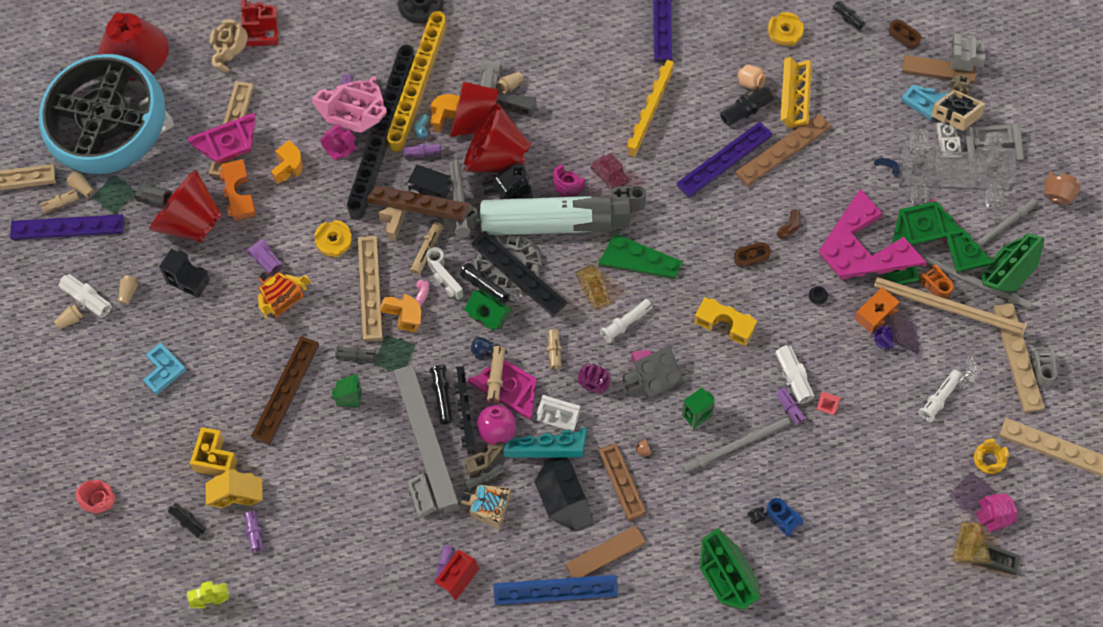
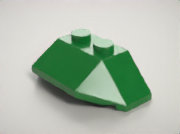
M1027 233L1023 235V238L1016 239L1005 245L993 258L994 265L986 266L981 271L983 286L998 291L1016 292L1038 267L1044 237Z
M719 528L705 536L701 541L700 569L719 602L744 610L759 600L758 579L739 547Z

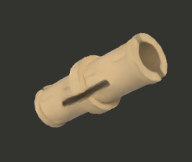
M75 189L65 194L55 195V198L40 203L44 214H47L59 208L63 209L65 205L80 199Z
M557 329L547 331V353H549L550 369L562 368L560 356L562 346H560L559 340L560 332Z

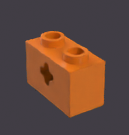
M881 287L856 312L854 319L872 334L879 327L886 324L885 320L888 317L892 319L899 310L897 308L900 301Z

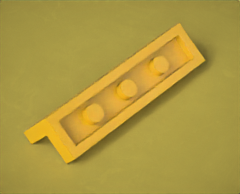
M792 57L784 58L780 120L788 128L809 124L812 62L810 60L796 63ZM806 67L805 72L800 76L799 69ZM804 81L805 86L799 91L798 86ZM803 96L804 101L798 106L797 102ZM800 112H803V119L796 120Z

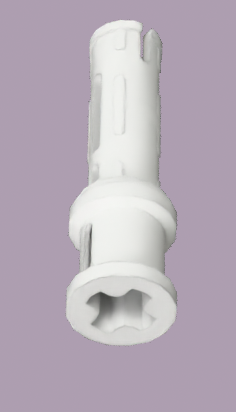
M644 299L621 318L613 319L610 325L600 329L601 336L608 343L613 342V338L625 333L629 325L653 309L650 301Z
M952 370L934 395L929 396L927 404L918 411L922 418L928 422L935 420V415L939 410L943 409L946 398L963 378L959 371Z

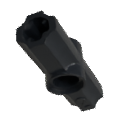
M764 86L751 95H742L736 100L735 104L720 112L722 121L725 125L730 126L744 117L749 118L748 116L751 114L755 115L758 109L773 101L774 97L771 90Z

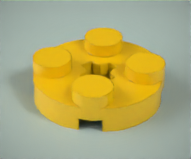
M782 12L775 18L773 16L769 21V38L776 44L793 46L803 36V22L801 23L799 17L793 13ZM788 27L790 31H783L782 29Z
M338 220L322 223L314 234L315 245L318 251L326 256L339 257L348 251L352 244V234L349 227ZM335 235L337 236V240H336V241H333V242L330 241V238H329L330 236H331V237H334Z

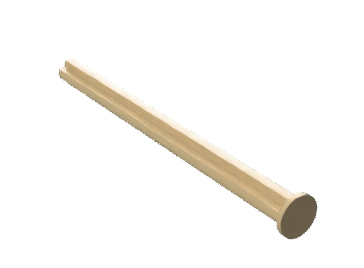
M879 277L874 284L876 289L883 287L889 293L1020 334V337L1023 336L1027 322L1020 323Z

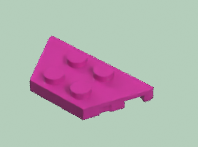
M251 113L188 138L190 145L216 164L252 151L256 121L255 114Z
M504 359L501 378L503 385L500 388L499 402L526 419L531 420L536 378ZM491 367L482 370L483 373L475 377H469L467 380L468 384L488 395L489 386L487 381L490 379Z

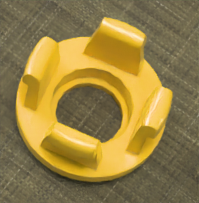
M995 439L984 440V443L979 445L974 452V463L984 473H999L1007 464V458L1009 457L1007 447L1002 448L995 444ZM985 453H992L996 456L997 463L988 466L983 462L982 457Z

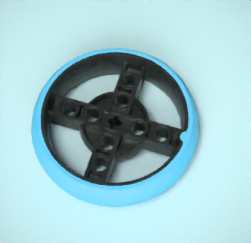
M113 54L86 57L66 67L48 86L39 109V128L49 152L65 166L88 174H108L136 163L157 141L165 119V100L156 78L140 63L130 58ZM104 76L100 88L87 92L81 98L71 96L83 84ZM130 77L140 81L146 88L148 94L146 112L130 109L127 101L122 96ZM59 116L75 119L79 130L82 132L74 152L67 150L59 141L57 133ZM123 130L135 132L120 146L100 153L104 140L117 136Z

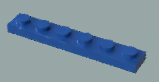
M616 575L493 583L495 605L618 596Z

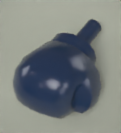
M477 337L473 339L470 350L475 355V358L481 360L486 355H491V351L493 352L494 348L493 342Z

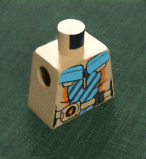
M478 485L475 495L464 492L461 504L471 506V517L496 529H500L511 497V489Z

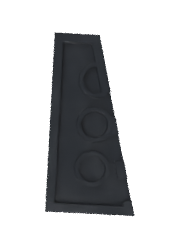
M464 366L456 367L458 382H455L456 394H460V400H457L458 412H462L463 417L459 418L460 430H464L465 436H461L462 448H467V454L475 453L465 369Z

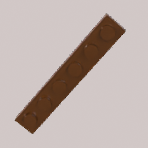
M375 186L366 197L368 203L457 221H464L472 210L470 203L382 186Z
M303 336L300 337L251 435L253 440L271 445L319 347L318 342Z

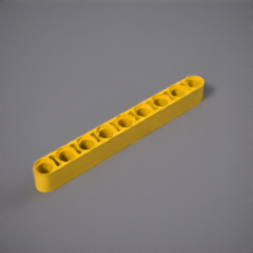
M440 11L433 12L429 17L387 134L389 148L394 152H399L405 147L446 31V18Z

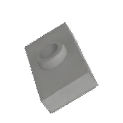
M421 473L408 481L418 517L423 518L438 509L426 473Z

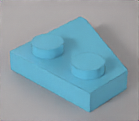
M912 85L902 96L901 101L931 120L933 118L934 104L950 92L946 91V94L935 92V89Z

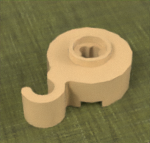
M232 19L221 21L223 24L217 29L214 28L210 35V44L217 51L212 57V65L222 73L230 71L224 63L231 61L235 55L240 53L247 42L248 35L246 30Z

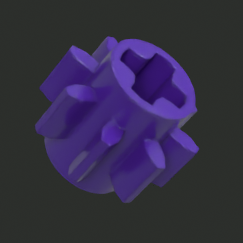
M885 326L879 327L874 333L875 345L881 350L884 347L886 349L893 348L898 341L896 330L891 326L888 328Z

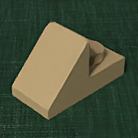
M388 207L379 212L380 221L388 222L385 232L388 234L389 240L396 242L406 210Z

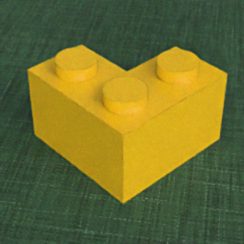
M201 427L190 461L194 472L219 476L225 473L226 470L236 469L238 461L235 454L221 450L224 443L221 431Z
M229 469L225 473L215 476L206 482L207 506L225 508L233 503L252 506L263 500L262 478L254 476L252 473L244 474L237 472L235 469Z

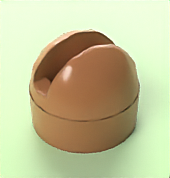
M646 439L636 445V451L639 456L644 457L652 454Z

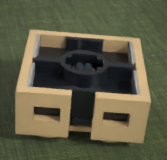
M952 90L934 104L932 117L941 122H949L951 126L963 131L983 116L985 103L959 91Z

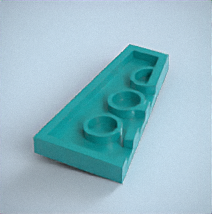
M587 427L580 428L579 432L572 433L570 430H564L559 435L551 436L550 433H544L538 438H534L532 435L512 438L505 443L504 457H583L587 439Z

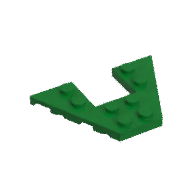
M937 201L899 209L892 244L903 237L912 246L946 238L956 273L994 265V260L990 259L981 249V246L972 240V237L953 220L949 213L943 210V207ZM916 266L906 267V270H894L884 273L883 278L901 285L919 282Z

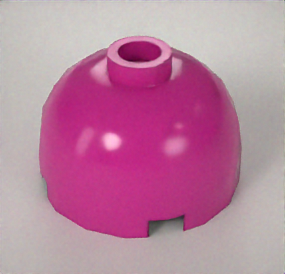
M501 405L486 407L477 419L478 435L484 442L496 445V442H508L516 433V420L513 413Z

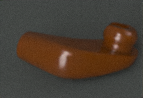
M798 209L791 210L789 222L778 229L777 237L779 239L788 238L800 228L801 217Z

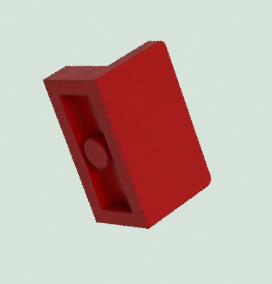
M458 549L434 582L437 586L447 591L452 599L456 601L480 568L474 558Z

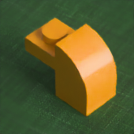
M440 95L431 103V124L435 132L441 133L445 118L454 119L457 102L459 101L458 95Z
M288 140L275 151L277 159L281 163L271 171V174L277 184L281 181H286L291 173L298 177L303 169V161L299 149Z
M404 294L401 300L395 297H384L380 305V312L398 315L397 329L416 332L421 322L419 303L407 294Z

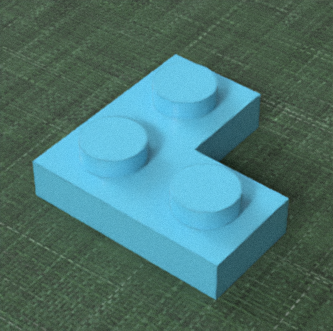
M159 343L146 354L147 358L157 368L145 377L143 381L155 395H158L187 370L162 343Z

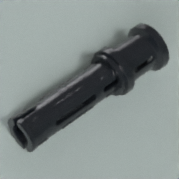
M467 263L461 268L460 277L468 279L471 285L482 288L500 301V303L504 304L509 300L510 294L487 279L485 273L476 270L473 264Z
M436 365L431 367L429 372L432 374V388L437 397L440 424L445 425L453 423L447 390L449 382L446 380L445 374L447 368L444 365Z

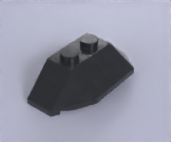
M567 457L546 460L534 483L548 518L573 531L593 525L587 499L570 460Z

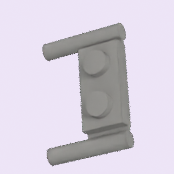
M1020 124L967 127L965 129L969 164L977 163L975 147L1011 145L1012 143H1015L1017 161L1024 160Z

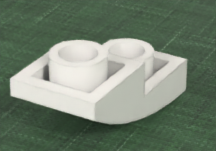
M949 122L937 123L936 128L942 156L962 155L957 129L951 126Z

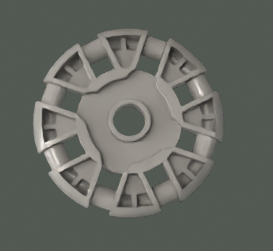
M511 234L493 236L499 244L525 266L530 265L532 267L530 270L539 276L540 273L538 271L542 266L541 256L528 238L522 235L515 236ZM524 251H528V252H529V253L526 254V255L523 254ZM476 252L477 257L473 263L476 270L484 272L487 279L510 295L522 292L516 284L488 260H484V257L479 252ZM490 271L491 274L487 276L486 272ZM499 280L506 281L505 285L499 284Z

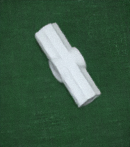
M70 274L64 275L60 279L59 288L70 295L77 304H82L84 309H89L100 318L108 315L112 308L111 304L100 297L90 285L81 283Z
M791 346L781 347L775 354L782 367L783 377L787 379L788 383L786 384L791 387L798 404L809 402L814 399V394L807 381V373L803 364H799Z

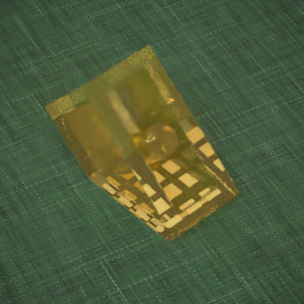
M591 264L575 272L580 287L594 311L612 303L601 272L597 267Z

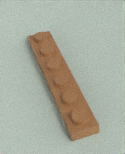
M819 113L809 120V124L800 126L738 169L735 175L748 187L831 129L832 125Z

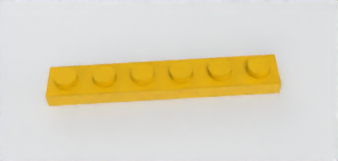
M667 60L665 66H661L658 76L660 77L654 81L653 93L648 95L646 100L647 106L641 110L639 116L641 120L639 124L636 123L634 126L633 138H629L626 148H628L629 156L636 157L673 73V61Z

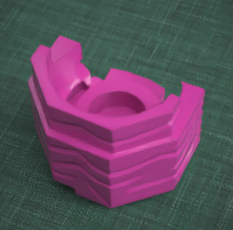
M334 125L320 138L321 145L334 160L340 157L346 158L357 149L354 143L356 138L352 135L353 133L349 129L341 128L340 125Z
M561 164L554 169L553 183L555 191L563 197L578 196L585 187V179L583 177L579 179V176L570 170L568 173L565 172L564 166Z
M1006 493L987 496L979 500L981 510L976 512L980 524H986L989 532L1006 528L1011 523L1017 521L1016 506L1013 499Z

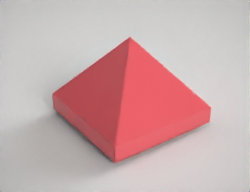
M822 392L816 409L835 416L841 398Z

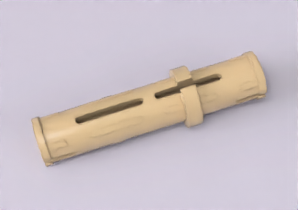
M438 222L432 223L409 269L410 272L417 275L421 274L427 261V251L438 243L437 239L444 228L442 224Z
M499 346L493 348L490 379L487 381L489 386L487 402L491 403L493 399V404L499 402L500 388L503 385L501 378L505 348L502 346L501 351H499Z

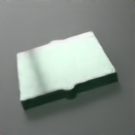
M114 175L92 196V199L98 202L102 208L105 207L115 214L136 191L128 186L126 181L123 182Z
M386 335L373 365L385 368L387 371L406 367L415 344L403 341L402 338L397 339Z

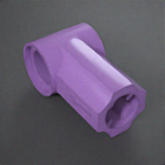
M260 239L247 249L250 257L253 256L256 260L255 262L259 263L270 276L278 273L283 267L264 239Z

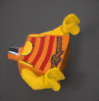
M267 272L262 273L259 276L262 285L258 288L260 292L258 295L259 310L265 319L268 318L267 315L270 313L277 318L304 297L301 288L306 291V285L312 284V281L307 275L299 278L288 274L283 275L281 272H278L271 277Z

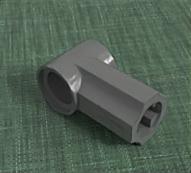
M144 180L134 194V199L138 202H145V205H148L150 202L166 206L173 193L168 189L156 187L151 182Z

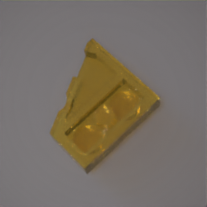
M961 523L952 560L957 563H991L984 527L980 523Z

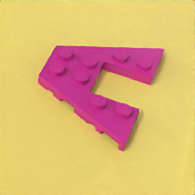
M861 189L820 248L819 254L840 280L849 279L853 276L862 277L867 273L873 272L881 274L894 270H906V267L919 265L925 267L926 261L904 237L873 256L856 239L855 233L883 217L882 212Z

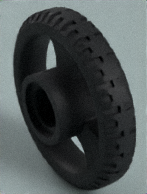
M398 0L400 14L406 20L417 24L428 22L430 15L436 11L442 12L444 5L443 0ZM404 2L412 3L414 14L409 13L405 9ZM437 3L436 8L431 13L426 14L430 10V4Z

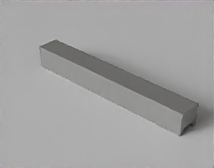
M413 364L394 370L395 378L439 513L441 515L459 510L458 501Z

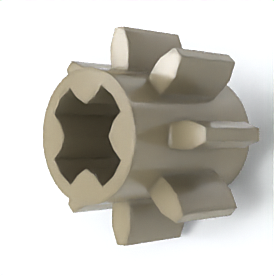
M954 75L948 87H951V91L956 90L967 95L973 85L969 84L970 79L967 76Z

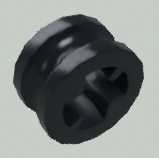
M764 507L755 508L747 513V516L751 518V524L764 521L768 517L764 513Z

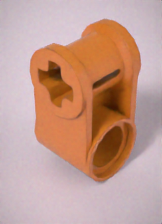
M933 264L928 271L918 275L921 284L932 295L945 299L950 298L953 283L942 272L940 267Z

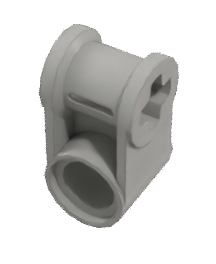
M1054 350L1049 352L1033 351L1032 363L1036 382L1042 388H1049L1057 377Z

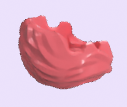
M88 480L78 487L76 501L83 510L90 513H100L109 510L113 506L115 495L111 491L112 489L109 484L100 480Z

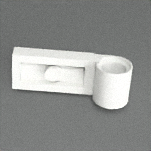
M437 247L429 249L426 256L428 266L434 272V279L438 284L442 283L446 287L445 291L451 298L454 296L458 301L464 297L463 289L443 267L445 264L443 251ZM439 258V260L433 261L432 259Z

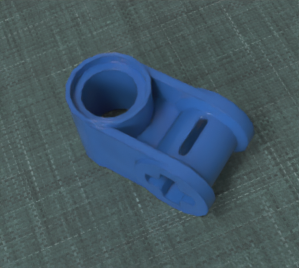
M773 498L769 501L766 514L787 537H790L792 531L799 525L804 524L802 517L781 498ZM777 506L781 512H773L771 507Z

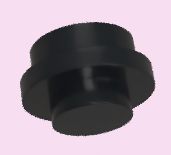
M816 286L809 291V300L813 304L821 305L827 301L828 293L825 288Z

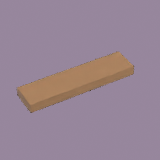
M905 55L902 73L945 80L953 79L954 75H965L970 79V84H974L977 66L973 67V71L951 69V62Z
M617 443L599 449V455L627 520L631 521L647 515Z
M635 525L569 561L565 566L572 578L587 577L645 545L646 541Z

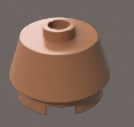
M1049 172L1047 178L1044 179V196L1055 204H1071L1081 192V182L1076 183L1077 178L1062 173V176H1055L1054 172Z

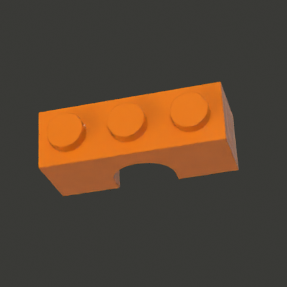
M243 159L221 164L222 170L219 171L221 181H225L226 188H223L225 199L229 198L230 205H227L229 217L233 216L234 221L257 216L251 194L239 195L236 193L240 184L249 182Z

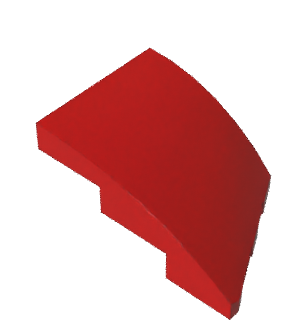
M241 0V26L248 35L245 47L278 45L276 6L265 5L260 2L254 4L247 2V0ZM274 30V38L265 37L267 31Z
M463 81L450 138L473 134L478 127L482 128L485 122L483 118L491 106L496 103L499 90Z

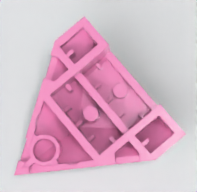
M375 76L370 77L369 81L362 82L358 80L335 86V90H320L311 101L327 123L340 125L353 132L361 133L377 124L386 115V108L383 105V98Z

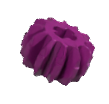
M586 363L580 369L577 379L582 388H586L593 393L602 394L609 388L611 374L607 372V369H603L595 363L592 365Z

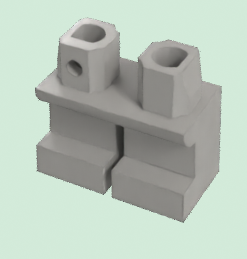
M954 34L951 45V69L973 71L974 66L983 67L985 63V44L976 43V37L967 41L961 40V35Z

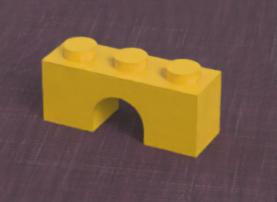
M704 297L694 318L695 324L710 331L716 323L721 321L727 322L731 326L729 339L744 346H747L757 325V320L751 315L742 314L733 307H726L717 300Z

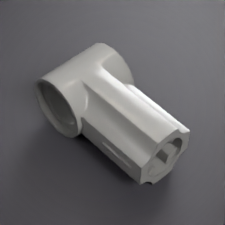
M482 61L481 86L497 88L498 77L500 78L499 71H501L500 61Z

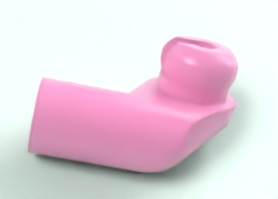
M420 279L416 284V287L420 290L415 300L422 307L428 296L430 284L428 281Z

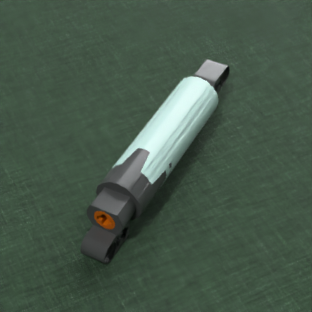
M618 186L611 190L610 196L483 200L479 213L475 207L471 206L472 210L466 217L467 227L470 231H473L481 224L482 233L485 231L490 236L611 231L613 227H630V211L644 209L646 205V190L641 186ZM442 218L444 229L455 232L456 220Z

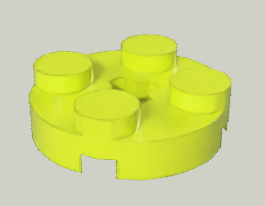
M212 581L202 583L201 588L188 591L186 595L191 608L202 609L208 603L214 602L217 605L225 602L229 598L227 583L213 584Z

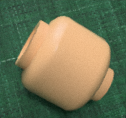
M746 65L743 69L739 70L737 78L742 87L755 91L764 85L766 76L761 68Z

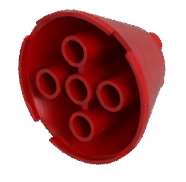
M117 12L106 26L98 46L97 55L113 54L124 56L140 63L154 74L165 63L169 52V45L163 31L154 24L131 13ZM130 77L128 81H137V79Z
M495 103L483 118L485 119L482 128H477L469 145L463 163L467 166L463 168L466 172L505 173L516 164L523 165L525 162L523 156L529 150L531 142L528 141L503 108Z
M194 169V172L192 171L167 201L169 202L168 206L160 210L150 225L149 230L202 243L223 214L220 213L198 171Z

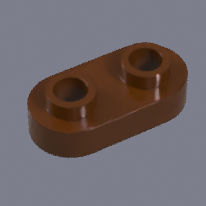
M894 20L890 23L888 32L891 37L910 49L919 46L921 35L918 31L902 20Z
M758 242L739 248L734 253V263L741 268L765 262L770 257V246L764 242ZM758 252H763L764 255H758ZM745 257L747 260L742 261L740 258Z

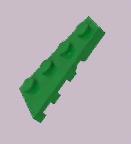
M614 233L598 266L614 267V269L619 270L625 269L636 273L642 272L675 279L683 261Z

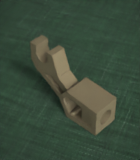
M503 441L496 443V445L487 443L488 450L485 454L481 452L464 459V466L469 478L479 475L483 470L484 472L489 470L501 452L504 451L505 443ZM484 461L483 465L477 466L476 463Z

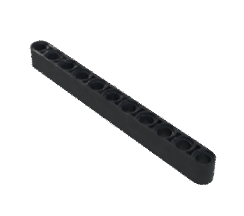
M403 45L398 49L382 97L383 105L386 108V115L390 116H384L377 124L373 125L347 201L349 216L354 220L363 218L368 207L366 197L374 188L388 146L387 134L415 59L414 49L410 45Z

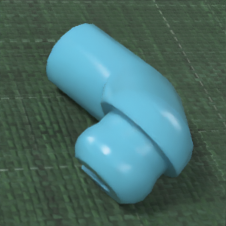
M423 114L414 125L415 134L420 139H425L428 135V130L426 131L425 126L430 121V118L426 114Z

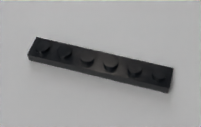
M484 231L471 243L477 252L552 317L567 305L566 300L487 232Z

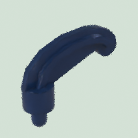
M878 158L874 161L875 166L882 164L892 168L894 177H898L900 171L897 162L889 158Z

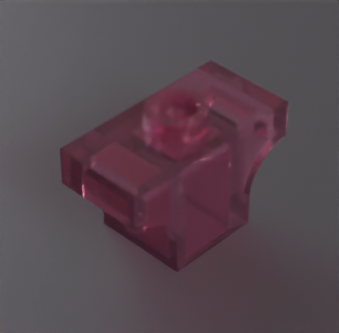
M611 153L607 156H601L590 165V169L611 190L614 187L624 186L629 182V178L623 171V165Z

